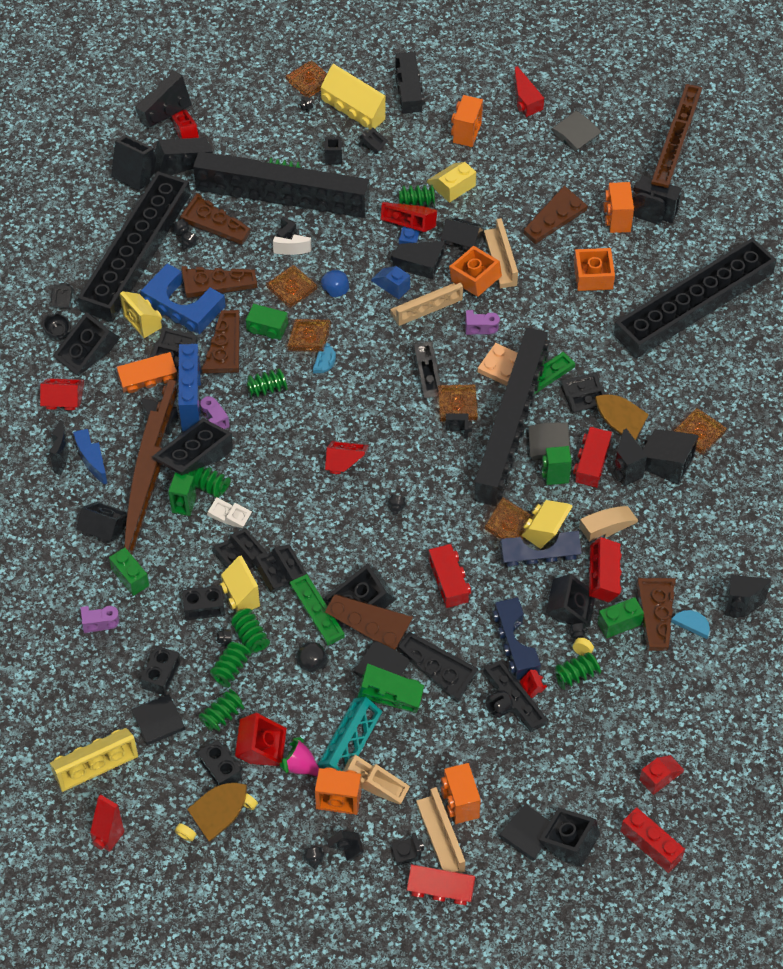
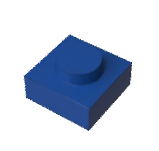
M403 227L399 244L418 243L420 231Z

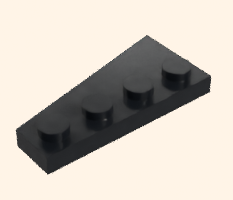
M408 632L399 645V651L457 703L478 674V668L411 632Z

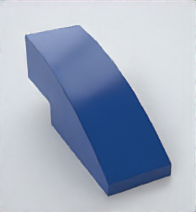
M88 429L73 432L78 453L85 466L100 482L108 484L99 442L91 444Z

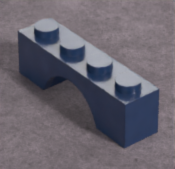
M579 531L557 534L554 544L546 550L529 548L521 537L505 538L499 541L502 564H507V567L519 566V562H526L527 565L538 564V560H546V563L557 562V558H565V561L577 560V556L582 554Z
M519 598L495 602V610L492 611L494 622H498L499 625L497 631L499 638L504 641V654L509 656L510 659L508 664L511 674L514 673L516 680L522 679L530 670H537L540 675L541 664L536 649L522 645L514 636V631L523 624L524 613Z

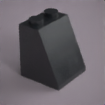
M654 429L652 435L646 437L645 447L642 449L647 455L645 471L679 485L694 459L699 436L696 434Z

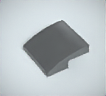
M577 111L551 129L561 142L566 141L575 152L601 133L588 118Z
M541 423L528 426L530 457L533 461L542 459V456H545L546 448L569 446L571 455L568 423Z

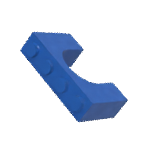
M167 263L141 290V296L145 300L148 299L152 308L158 310L161 315H166L175 323L185 326L189 331L200 334L221 310L226 307L225 296L210 287L192 304L179 305L172 302L169 297L183 283L182 271Z
M179 344L178 406L182 432L187 431L201 420L198 386H201V366L198 344Z

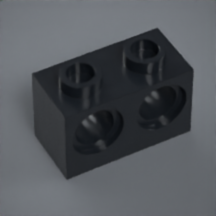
M222 585L182 590L186 621L225 616Z
M156 646L154 652L149 654L146 669L143 668L140 673L139 679L141 680L142 688L165 696L181 663L179 652Z
M216 740L197 752L199 763L216 786L237 783L242 780V766L237 759H232L230 756L231 751L226 744L222 745L219 740ZM214 755H219V756H220V757L217 758V759L211 758V757L214 756ZM224 771H231L230 774H223Z

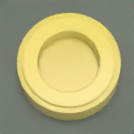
M577 638L573 644V650L577 654L584 656L587 652L592 653L594 646L585 638Z
M246 794L243 806L249 810H254L258 802L252 796Z
M181 823L175 829L177 835L190 842L197 835L195 831Z

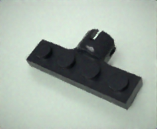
M501 660L484 668L483 673L497 690V692L487 696L485 702L488 712L496 709L495 712L491 713L493 717L500 718L510 712H514L530 732L547 724V717Z

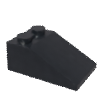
M86 312L53 356L79 376L107 355L120 337Z
M368 563L323 598L327 606L333 596L337 594L382 608L388 607L397 600L380 572ZM336 619L342 630L350 627Z

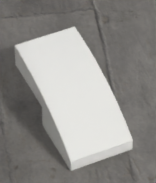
M293 235L291 240L275 236L273 251L276 254L284 255L311 252V238Z
M216 497L207 516L225 524L243 528L252 511L236 503L232 506Z

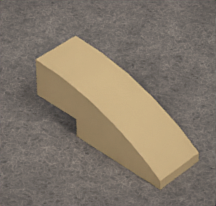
M628 506L605 509L580 519L579 528L590 542L600 536L606 538L637 523L638 519Z
M357 755L349 758L343 769L344 772L352 770L361 774L362 789L399 805L402 803L410 787L377 764L372 766Z

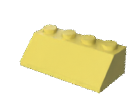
M333 64L321 86V99L370 130L372 127L374 129L385 120V95Z
M127 728L116 730L111 735L103 739H96L92 744L79 747L66 756L55 758L54 761L50 762V766L61 791L64 792L137 758L138 752L134 736Z

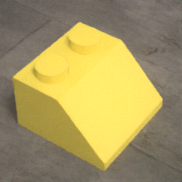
M466 162L454 163L428 179L427 183L433 185L434 189L450 203L476 186V171Z
M124 291L120 293L124 317L143 338L162 328V316L158 310L152 308L148 299L145 300L137 293Z
M545 500L541 505L537 504L532 511V514H534L532 519L529 518L523 526L525 530L521 536L541 549L556 535L572 505Z
M241 555L221 574L222 583H220L223 594H227L229 597L228 603L231 609H235L236 612L247 608L253 610L260 607L258 585Z

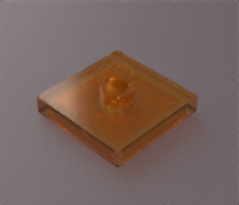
M311 60L286 75V80L305 97H310L321 90L327 73Z
M292 265L266 283L267 288L290 308L317 290V284L295 265Z
M296 319L287 345L288 350L324 351L331 328V321Z
M475 384L438 385L440 421H446V413L469 414L468 420L478 419Z
M696 408L674 432L698 435L696 450L703 455L726 433L727 428Z
M503 497L483 529L499 539L521 537L523 540L524 537L521 536L525 530L523 526L533 516Z

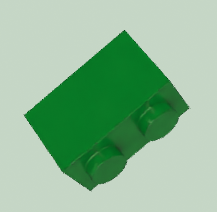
M257 304L252 305L246 318L248 332L267 336L271 339L281 340L288 326L287 312Z
M569 446L546 448L545 456H542L543 467H541V476L545 478L546 485L569 483L572 464Z
M175 473L168 491L172 513L191 516L197 498L194 476Z
M126 548L109 557L111 570L132 596L149 587L147 573Z
M634 597L600 610L597 623L607 639L641 626L644 612Z

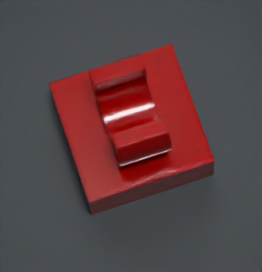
M530 670L520 680L521 686L531 698H534L538 693H542L547 688V685H543L541 681L543 676L539 675L537 670Z

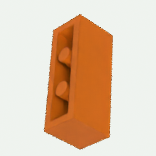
M171 352L117 367V375L123 393H134L140 388H152L158 383H168V380L177 378V371Z

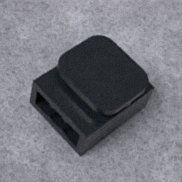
M126 134L117 139L114 146L111 177L132 186L134 189L141 190L150 183V177L155 172L156 156L153 153L154 148Z
M642 175L640 181H636L633 188L635 192L632 198L634 204L633 214L639 219L654 224H660L662 221L673 223L679 210L682 188L671 184L669 188L651 184L652 178Z

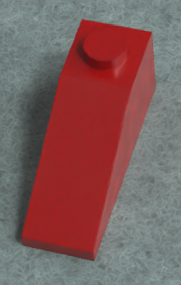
M518 66L515 67L514 84L517 108L528 117L543 110L544 97Z
M186 109L170 116L179 139L199 138L197 125Z
M383 202L380 220L426 232L436 227L437 210L424 206Z
M100 794L97 799L90 834L94 846L100 850L104 848L110 852L125 831L118 804Z

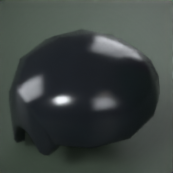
M59 313L47 314L43 320V331L51 340H62L70 334L71 323L66 316Z
M305 643L296 653V661L299 667L312 673L318 669H324L329 661L328 653L319 643Z

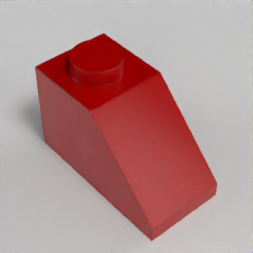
M671 755L657 757L641 770L639 781L654 795L682 774L684 769Z

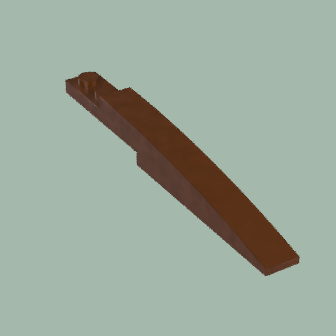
M690 84L685 85L651 184L669 188L694 119L702 87Z
M168 380L167 386L163 387L162 401L157 405V412L150 411L142 437L131 486L124 548L131 555L133 554L162 464L153 460L152 456L162 449L160 445L179 391L175 380Z

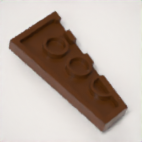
M564 185L526 226L524 235L534 244H537L587 211L588 205Z
M196 193L180 216V219H184L189 225L243 245L251 233L248 226L234 217L231 218L224 210H219L212 202L204 200L198 193Z
M181 266L186 298L202 296L210 287L220 293L258 288L255 270L231 269L226 271L222 270V268L206 270L204 267L188 269V266Z
M221 310L215 334L212 337L211 346L207 352L205 364L202 367V373H239V310Z
M638 578L636 581L639 604L644 612L643 627L647 651H667L669 648L676 578Z
M337 594L333 596L325 611L327 614L372 640L385 644L394 650L397 649L414 618L412 615H406Z

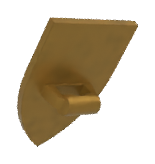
M617 395L596 396L597 408L606 423L621 435L623 430L627 428L636 440L649 414L623 397Z
M241 783L219 785L208 791L187 809L209 842L229 827L238 817L246 799L247 785Z

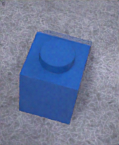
M397 266L383 268L371 279L373 283L397 299H400L410 289V275Z

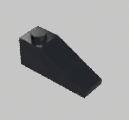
M432 341L414 344L412 346V353L424 399L442 396Z

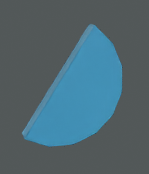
M322 341L313 367V373H324L334 366L336 352L330 347L329 343Z
M685 610L677 613L672 618L671 623L705 639L708 638L710 631L709 622L699 612Z

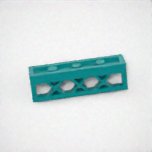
M367 697L355 698L317 765L322 769L330 767L337 771H343L337 766L340 758L344 757L346 765L349 758L354 755L359 756L383 711ZM368 707L374 712L371 720H367L366 711ZM359 724H363L364 733L358 737L357 727ZM353 740L355 749L353 753L349 754L348 743Z

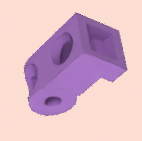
M466 310V335L495 334L499 329V316L492 312L484 315L474 314L473 310Z
M211 396L204 397L200 403L202 415L208 421L223 429L230 427L229 417L217 400Z
M89 606L80 607L84 633L113 629L119 624V613L114 606H106L103 609L90 611Z

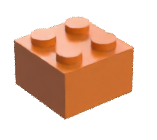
M463 95L462 100L457 103V112L453 113L451 123L454 125L452 126L451 135H453V143L473 147L482 124L483 99Z
M630 182L609 183L608 190H605V201L607 202L603 204L604 213L607 212L605 216L606 226H609L610 233L631 232L634 205Z
M472 246L449 266L452 282L455 284L461 283L463 289L477 297L502 276L500 261L475 246Z
M611 248L575 249L574 269L577 291L613 289L615 272Z
M469 763L444 769V777L441 778V793L443 799L448 801L447 812L449 817H453L455 824L478 819L480 816L481 799Z
M330 767L325 769L319 768L315 788L316 809L358 815L362 793L361 774L352 770L344 772Z

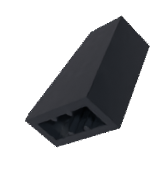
M445 242L398 244L396 250L392 251L390 260L393 261V267L397 266L405 272L433 279L444 256Z

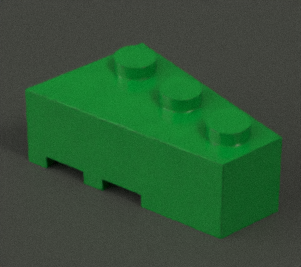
M367 663L362 675L357 698L367 697L375 703L417 713L424 685L420 684L417 680L407 679Z

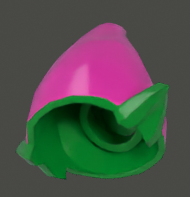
M301 737L293 738V741L289 744L292 746V749L286 759H282L280 768L286 773L309 774L318 777L319 767L310 749L303 744L304 739Z

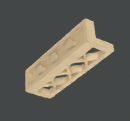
M502 218L496 219V228L484 230V238L489 255L500 261L502 276L497 280L500 289L517 286L518 270Z
M455 283L394 307L390 309V314L398 326H401L463 300V285L461 283L456 285Z
M437 787L430 789V797L416 801L417 808L441 870L463 873L465 872L466 861Z

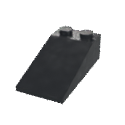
M202 418L153 455L152 458L178 474L184 475L220 461L232 452V433Z

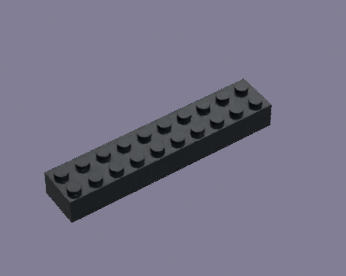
M198 152L193 166L197 191L362 218L366 217L370 203L369 179L205 152Z
M157 171L78 296L81 312H87L90 315L110 322L114 321L122 308L120 293L122 291L131 293L191 196L189 181Z
M751 238L617 320L613 335L636 358H639L772 275L777 259L754 238Z
M528 327L525 329L475 481L476 502L497 507L498 501L503 499L505 492L503 488L505 484H508L509 470L513 468L515 461L514 454L518 453L519 439L523 437L525 430L524 423L528 422L529 408L534 403L535 396L533 395L535 391H538L540 383L538 380L544 372L545 366L543 364L544 361L547 362L550 345V340H547L548 332Z

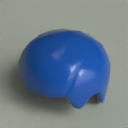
M333 269L326 272L321 278V286L331 297H339L346 294L349 290L348 277L343 271Z

